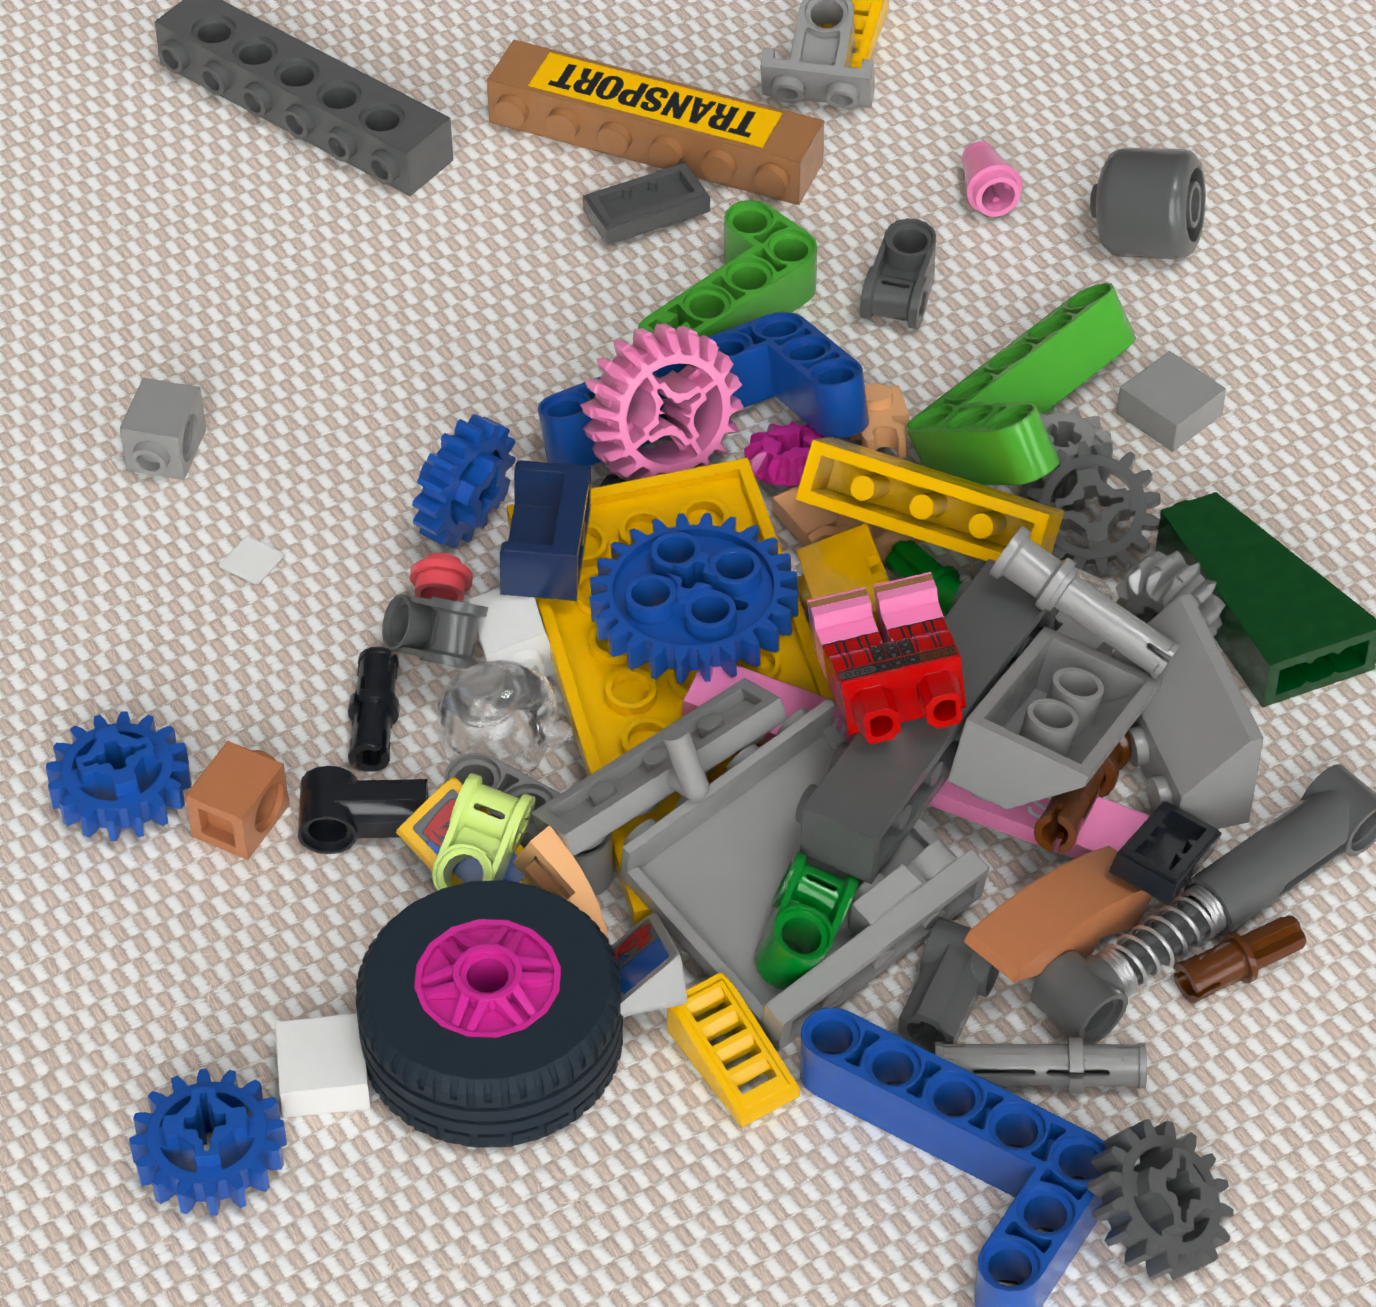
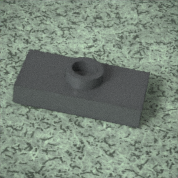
M685 162L583 195V211L606 245H610L710 212V196Z

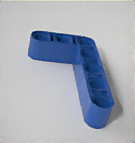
M790 312L773 313L708 337L717 343L718 351L728 355L731 362L734 363L729 372L738 376L739 381L743 385L732 395L741 400L744 408L775 396L824 437L846 438L864 431L869 425L862 366L802 316ZM688 364L667 365L659 368L652 374L661 378L672 370L679 373ZM585 382L544 398L538 405V415L548 463L591 466L602 462V460L595 456L592 450L596 442L588 438L582 429L593 418L583 413L580 404L595 398V393L587 388ZM658 393L661 399H666L665 396ZM660 414V415H659V416H661L662 418H664V419L667 420V418L665 417L664 414ZM668 435L662 436L661 438H659V439H657V440H660V439H663V438H665V437H668ZM647 440L641 446L647 445L651 442Z
M832 1007L822 1008L810 1014L801 1027L800 1079L807 1090L817 1097L1015 1197L978 1256L974 1291L975 1307H1042L1098 1222V1220L1093 1219L1091 1212L1102 1206V1199L1087 1189V1182L1102 1175L1091 1163L1093 1156L1107 1150L1103 1142L1104 1140L850 1011ZM825 1052H835L838 1054H828ZM893 1082H894V1083H897V1084H899V1085H889V1084H886V1083H893ZM946 1113H955L961 1116H950ZM1016 1144L1023 1146V1148H1013L1007 1145ZM1069 1176H1080L1087 1180H1076ZM1045 1227L1054 1232H1040L1033 1228ZM1012 1280L1020 1285L1006 1286L997 1281Z

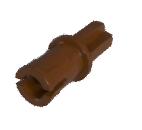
M1292 915L1280 917L1242 936L1237 932L1231 931L1222 937V943L1198 955L1196 954L1186 960L1177 962L1173 966V969L1176 971L1173 973L1176 984L1185 999L1195 1004L1214 994V992L1239 981L1246 984L1255 981L1259 969L1303 949L1306 945V936L1301 929L1299 921Z

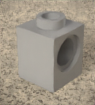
M142 378L120 426L127 471L185 480L206 432L200 387Z

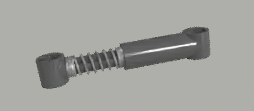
M1342 764L1327 768L1309 785L1299 803L1193 876L1184 886V892H1182L1181 896L1174 898L1170 906L1161 907L1157 916L1147 917L1143 925L1134 926L1130 935L1120 936L1116 944L1107 945L1094 955L1090 954L1084 957L1076 950L1058 956L1039 975L1032 988L1031 1001L1070 1037H1082L1083 1044H1095L1101 1041L1121 1020L1128 1005V997L1136 992L1138 985L1145 986L1147 984L1149 974L1155 977L1160 976L1162 965L1173 966L1175 962L1174 956L1176 955L1186 957L1188 946L1200 947L1202 936L1206 938H1213L1216 935L1223 937L1225 934L1235 931L1345 852L1349 856H1357L1376 842V793Z

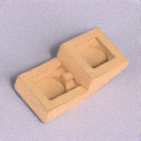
M549 825L527 844L513 863L533 886L564 898L589 915L591 920L595 921L600 927V931L609 939L601 909L587 878L567 846Z

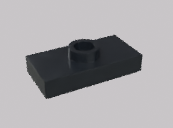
M1163 801L1117 852L1109 872L1169 905L1213 853L1222 833L1219 829L1173 804Z

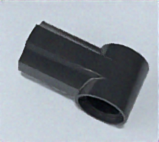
M321 766L309 770L301 778L299 841L308 850L316 853L335 854L350 849L356 843L357 838L400 837L396 833L397 829L429 798L428 779L358 780L352 772L337 766Z

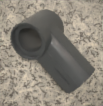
M941 917L937 920L930 933L921 961L920 976L899 1017L898 1023L899 1033L904 1035L911 1043L935 1054V1042L957 1044L979 995L987 997L990 994L999 974L998 969L964 943L969 930L972 928Z

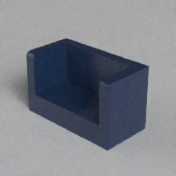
M517 461L514 471L515 505L509 539L501 544L500 595L577 601L591 513V466Z

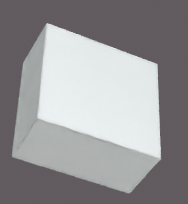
M357 1013L275 1022L279 1093L283 1118L371 1109L367 1067L359 1038Z

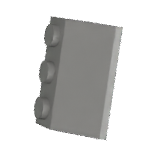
M1192 594L1179 596L1147 623L1172 642L1180 644V647L1158 677V679L1162 680L1158 693L1127 731L1132 748L1129 761L1134 767L1141 766L1147 779V793L1153 812L1163 801H1167L1217 829L1248 823L1264 737ZM1117 650L1112 653L1113 658L1150 674Z
M1044 626L966 719L948 781L971 792L981 800L992 802L1007 810L1083 788L1158 693L1162 680L1158 678L1155 680L1150 674Z

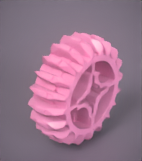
M657 323L653 333L644 328H634L632 346L623 340H613L617 356L612 361L604 357L596 358L598 366L604 372L600 380H585L587 388L595 393V398L580 404L583 413L593 418L582 429L588 438L596 442L592 447L595 456L603 462H607L608 469L620 478L628 477V480L631 481L710 465L708 457L713 452L719 455L728 454L721 440L725 433L739 432L737 425L729 419L731 414L744 409L741 400L732 395L743 384L739 381L738 376L729 372L734 363L731 362L728 355L718 351L719 347L715 341L705 335L698 336L696 331L686 326H678L675 330L667 324ZM688 364L679 373L672 370L661 378L652 374L654 371L667 365ZM658 393L665 396L666 399H661ZM660 414H664L665 417L667 418V420L664 419V418H662V417L659 416V415H660ZM668 435L672 438L671 441L658 447L638 448L647 440L653 443L662 436Z

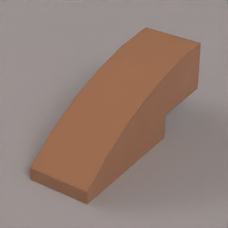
M1109 845L1081 855L1027 885L969 930L964 943L1012 982H1017L1040 975L1052 961L1068 951L1076 950L1085 957L1093 953L1100 938L1137 926L1153 896L1109 872L1117 854V851Z

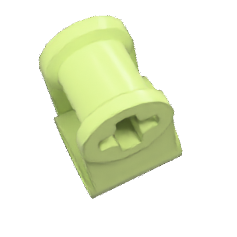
M470 773L458 794L452 810L448 831L434 862L432 878L436 890L453 886L451 880L453 869L460 861L468 858H475L482 865L483 881L503 880L512 856L519 847L529 825L531 812H533L535 797L526 793L520 798L484 785L482 776ZM486 807L504 814L505 818L498 819L480 812V808Z

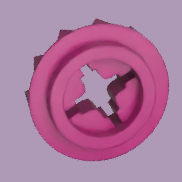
M793 420L789 425L785 426L769 424L767 432H757L751 435L750 445L744 448L745 458L748 457L754 476L757 479L774 485L795 487L800 485L812 440L828 437L817 433L808 424L796 425Z

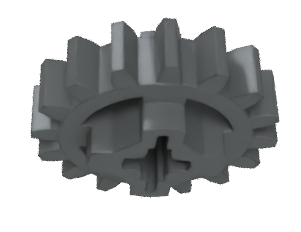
M1086 441L1079 442L1078 457L1070 459L1065 452L1059 449L1056 451L1060 459L1058 468L1040 478L1044 488H1030L1027 490L1026 496L1029 500L1065 511L1060 530L1072 529L1087 540L1088 549L1070 543L1058 532L1052 555L1061 561L1070 558L1076 562V567L1080 569L1077 574L1078 577L1082 576L1087 564H1095L1101 578L1107 577L1108 562L1115 559L1120 566L1127 570L1131 567L1128 551L1132 547L1144 553H1147L1150 549V543L1142 535V531L1159 529L1160 519L1146 513L1147 509H1152L1161 504L1160 493L1144 492L1143 490L1153 480L1151 471L1148 469L1134 474L1132 469L1136 460L1135 454L1130 451L1120 461L1113 459L1112 443L1105 442L1099 455H1091ZM1098 471H1103L1119 478L1129 490L1126 488H1112L1099 478ZM1076 475L1077 484L1069 495L1065 498L1056 499V502H1053L1059 487L1067 479ZM1097 497L1100 506H1110V508L1101 510L1100 521L1089 522L1086 513H1076V511L1085 509L1086 498ZM1134 516L1131 527L1120 540L1110 545L1109 535L1119 521L1130 520V517Z
M1149 1119L1110 1136L1103 1141L1107 1150L1093 1156L1091 1163L1102 1175L1087 1182V1189L1101 1197L1102 1206L1096 1208L1091 1213L1095 1220H1108L1112 1228L1104 1240L1108 1247L1121 1242L1127 1248L1125 1252V1265L1131 1268L1145 1261L1148 1278L1156 1279L1169 1273L1172 1280H1176L1199 1270V1268L1219 1258L1215 1248L1228 1243L1231 1237L1219 1223L1233 1217L1234 1209L1220 1202L1219 1193L1229 1187L1228 1181L1221 1178L1213 1179L1209 1170L1213 1167L1216 1158L1213 1153L1199 1157L1195 1152L1197 1136L1190 1132L1176 1139L1173 1122L1165 1121L1154 1127ZM1140 1157V1164L1135 1166L1136 1161Z

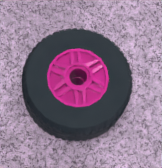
M505 880L471 881L442 888L407 906L397 916L387 922V925L377 934V938L368 946L369 950L364 954L363 964L359 968L358 979L356 980L359 1038L366 1061L368 1079L371 1081L375 1092L380 1095L384 1105L389 1106V1110L392 1113L401 1117L403 1122L413 1126L415 1130L429 1134L430 1137L437 1140L468 1147L515 1146L547 1137L555 1133L556 1130H560L570 1125L571 1122L576 1121L583 1115V1112L589 1110L595 1104L596 1100L600 1099L605 1091L604 1088L612 1081L613 1074L616 1073L618 1067V1060H620L623 1046V1017L620 1014V1003H622L620 966L617 958H615L614 949L609 944V939L600 931L597 923L591 920L589 915L564 898L536 886Z

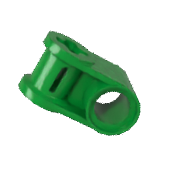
M798 851L795 852L775 893L771 905L773 907L772 913L756 949L755 964L757 971L764 981L775 988L785 990L823 960L831 948L835 935L852 903L859 879L849 875L843 880L808 864L806 855ZM784 941L795 944L804 954L794 952Z

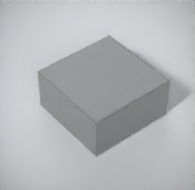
M1168 351L1120 387L1117 414L1174 452L1223 414L1226 388L1171 351Z

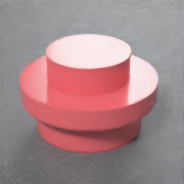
M433 553L412 565L410 581L415 586L414 594L416 597L431 599L433 596L462 602L465 592L472 587L473 573L466 565L462 564L458 557L447 553Z

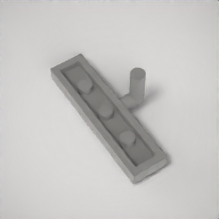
M743 678L531 812L538 833H541L550 825L574 857L581 851L590 850L604 841L606 835L636 816L645 815L653 811L661 800L675 791L689 800H702L709 792V783L706 776L711 773L714 766L739 750L759 743L764 739L766 733L782 724L788 718L781 698Z

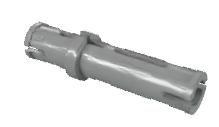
M1068 1037L1067 1044H942V1042H935V1055L1001 1087L1067 1086L1068 1093H1082L1083 1086H1138V1088H1146L1147 1052L1145 1043L1083 1044L1082 1037Z

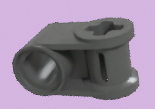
M906 218L889 225L885 231L875 262L869 268L864 281L860 301L861 318L870 320L873 315L907 321L908 327L918 330L920 328L935 276L936 233L927 222Z
M404 594L396 595L386 608L383 618V642L389 650L419 656V660L476 671L478 661L472 656L479 620L487 617L488 607L433 596L431 599Z

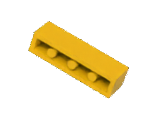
M834 437L812 440L795 500L984 561H988V559L997 561L1003 550L1022 526L1031 531L1030 539L1052 554L1065 512Z

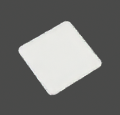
M245 537L219 564V567L257 585L263 581L285 555L283 552L251 537Z

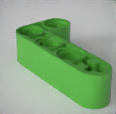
M745 200L731 205L726 210L724 216L725 265L645 317L639 323L638 329L644 328L653 333L657 323L667 324L675 330L678 326H686L696 331L698 336L705 335L709 337L769 314L794 312L810 301L815 295L817 279V243L815 238L774 208L761 201Z

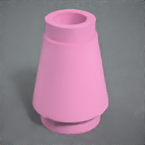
M978 141L970 144L962 154L967 198L970 205L978 212L987 216L997 217L1009 213L1016 207L1022 191L1020 175L989 143Z

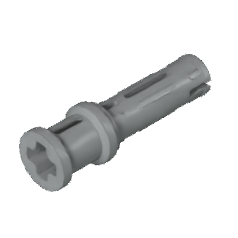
M1022 526L1003 550L989 574L996 579L1004 576L1036 598L1035 606L1040 610L1044 611L1046 609L1051 612L1055 607L1150 673L1151 677L1156 680L1178 650L1180 644L1172 642L1078 577L1077 574L1080 569L1076 567V562L1070 558L1061 561L1030 539L1031 531Z

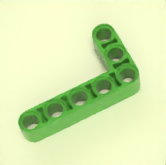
M1112 283L1097 284L1070 297L913 417L907 423L905 429L922 465L982 485H1022L1038 480L1052 472L1059 465L1060 459L1039 413H1046L1052 404L1055 406L1129 348L1136 339Z

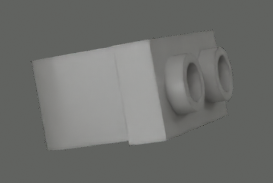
M851 0L802 1L799 7L790 60L777 59L775 57V48L764 47L760 65L763 95L774 96L776 99L784 102H798L800 100L825 102L841 109H850L855 106L872 108L875 91L874 60L863 59L861 68L851 67L855 48L854 5ZM823 24H834V25H836V26L831 27V28H822V27H819V26H821V25H823Z

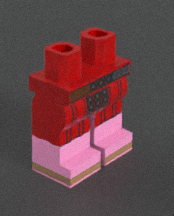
M931 572L873 585L879 631L873 618L871 601L865 587L807 600L814 652L840 712L843 713L848 735L861 732L868 743L875 744L894 739L896 734L901 731L900 723L925 717L927 724L934 726L936 729L960 724L963 719L962 708H966L961 656L956 644H954L950 629L947 628L938 602L937 587Z

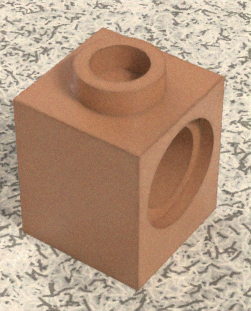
M227 741L185 795L192 837L249 860L289 807L284 764L276 761L275 758L264 751L249 750Z

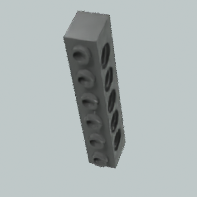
M182 0L154 21L160 64L169 71L182 75L206 88L212 94L219 95L246 109L252 115L261 117L284 129L295 138L303 139L331 154L335 159L346 162L371 175L382 184H388L406 195L412 196L454 161L450 117L223 0Z

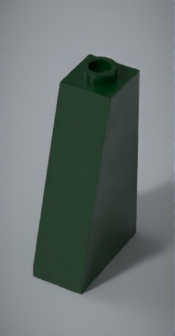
M1217 492L1192 500H1183L1160 511L1155 552L1159 551L1168 556L1178 551L1183 556L1187 565L1191 566L1200 563V574L1206 580L1217 582L1212 593L1224 602L1225 607L1219 614L1223 625L1217 630L1214 638L1262 708L1375 669L1376 618Z

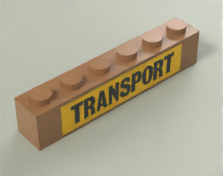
M513 40L487 79L490 123L662 169L686 162L696 178L800 205L823 165L824 120L526 42Z

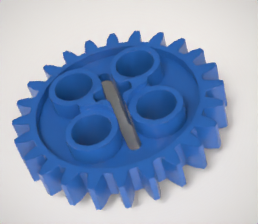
M681 513L677 516L676 527L667 528L659 519H654L653 533L650 535H646L633 528L629 530L631 546L613 542L611 544L612 559L599 558L597 561L598 576L590 578L591 596L589 599L592 622H596L598 640H608L609 654L612 657L627 653L628 668L631 670L649 662L651 678L653 679L660 677L668 668L675 670L677 683H684L690 671L698 670L704 681L710 682L713 667L719 666L728 675L735 677L737 676V661L742 659L748 664L757 667L761 665L760 648L777 653L779 651V635H791L792 617L798 616L797 572L791 571V556L789 553L778 554V540L775 537L759 542V527L756 525L747 528L741 533L737 532L736 518L732 516L720 527L712 526L710 513H704L698 525H690L684 513Z

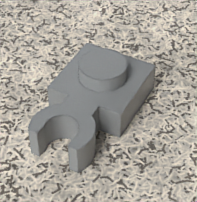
M936 840L920 852L908 866L903 863L886 877L880 872L872 884L863 882L856 890L852 900L853 904L848 929L856 936L868 926L873 925L927 881L953 863L956 858L939 840Z

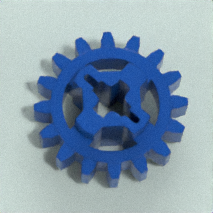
M472 414L468 422L462 419L457 421L454 435L446 433L442 435L441 449L436 454L430 453L427 461L422 466L417 483L423 486L422 492L412 501V506L419 509L413 519V524L420 527L419 533L444 547L447 545L454 549L457 548L461 540L467 543L470 542L475 528H484L487 525V515L492 509L499 508L500 502L504 501L508 493L511 480L505 477V474L516 460V457L509 454L515 445V439L508 436L510 430L507 427L485 416L481 417L477 414Z
M121 711L117 718V723L107 724L101 715L94 716L95 729L88 732L78 726H73L70 729L72 745L55 743L53 750L56 761L46 763L49 782L47 785L53 809L61 810L62 820L66 826L81 820L83 835L90 838L99 828H106L110 841H117L121 834V829L131 828L132 832L139 838L145 835V822L152 820L156 824L165 826L168 824L166 807L182 809L185 805L183 790L191 788L192 785L185 743L176 742L175 730L171 726L164 727L156 732L154 716L147 715L138 724H132L128 711Z
M207 1068L199 1069L197 1083L188 1086L183 1079L175 1076L171 1078L173 1089L171 1095L166 1097L161 1093L152 1091L148 1095L151 1113H135L133 1121L136 1135L130 1137L129 1142L139 1182L142 1186L152 1184L155 1201L160 1204L176 1195L180 1212L188 1215L196 1202H206L210 1216L218 1215L220 1200L230 1198L235 1205L242 1208L247 1205L244 1190L251 1186L256 1190L266 1192L270 1188L267 1170H282L284 1161L281 1147L287 1145L284 1120H280L278 1102L275 1097L263 1099L261 1083L256 1079L247 1083L243 1088L238 1087L237 1075L234 1070H228L221 1082H211ZM213 1132V1137L210 1138V1149L204 1151V1145H208L207 1134Z

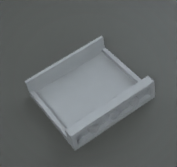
M830 698L811 711L807 708H802L794 712L780 726L777 736L760 748L754 744L739 752L729 763L727 772L709 784V792L702 800L692 801L682 795L676 803L675 809L661 820L655 822L654 819H649L638 825L627 836L622 849L620 877L652 913L657 912L668 931L710 977L718 973H724L748 1005L777 1052L801 1035V1027L810 1014L822 1008L838 1007L927 939L940 917L952 920L982 896L990 868L972 848L958 858L928 825L919 818L881 870V873L886 877L904 863L908 866L920 852L936 840H939L956 860L873 925L868 926L856 936L848 929L852 902L835 935L831 948L818 965L785 990L775 988L764 981L757 971L755 964L756 949L772 913L773 907L771 905L781 879L795 852L800 851L801 823L795 819L798 803L809 785L814 784L818 786L828 773L831 759L837 747L843 741H847L832 725L835 703ZM807 856V863L843 880L849 876L845 872ZM859 879L858 887L865 881ZM784 941L794 952L804 954L795 944Z

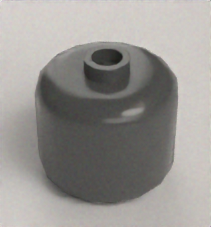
M1126 147L1109 154L1101 169L1098 184L1093 185L1090 197L1091 215L1093 218H1096L1098 234L1102 245L1107 251L1118 257L1182 259L1192 254L1200 241L1205 216L1206 187L1202 163L1195 153L1186 149Z

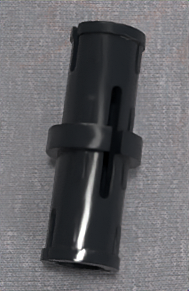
M370 647L360 653L358 657L357 688L355 693L351 695L348 703V715L353 725L348 760L351 765L356 763L357 769L367 772L379 771L388 766L390 761L391 728L399 717L400 704L395 696L399 658L396 654L391 656V650L388 648Z

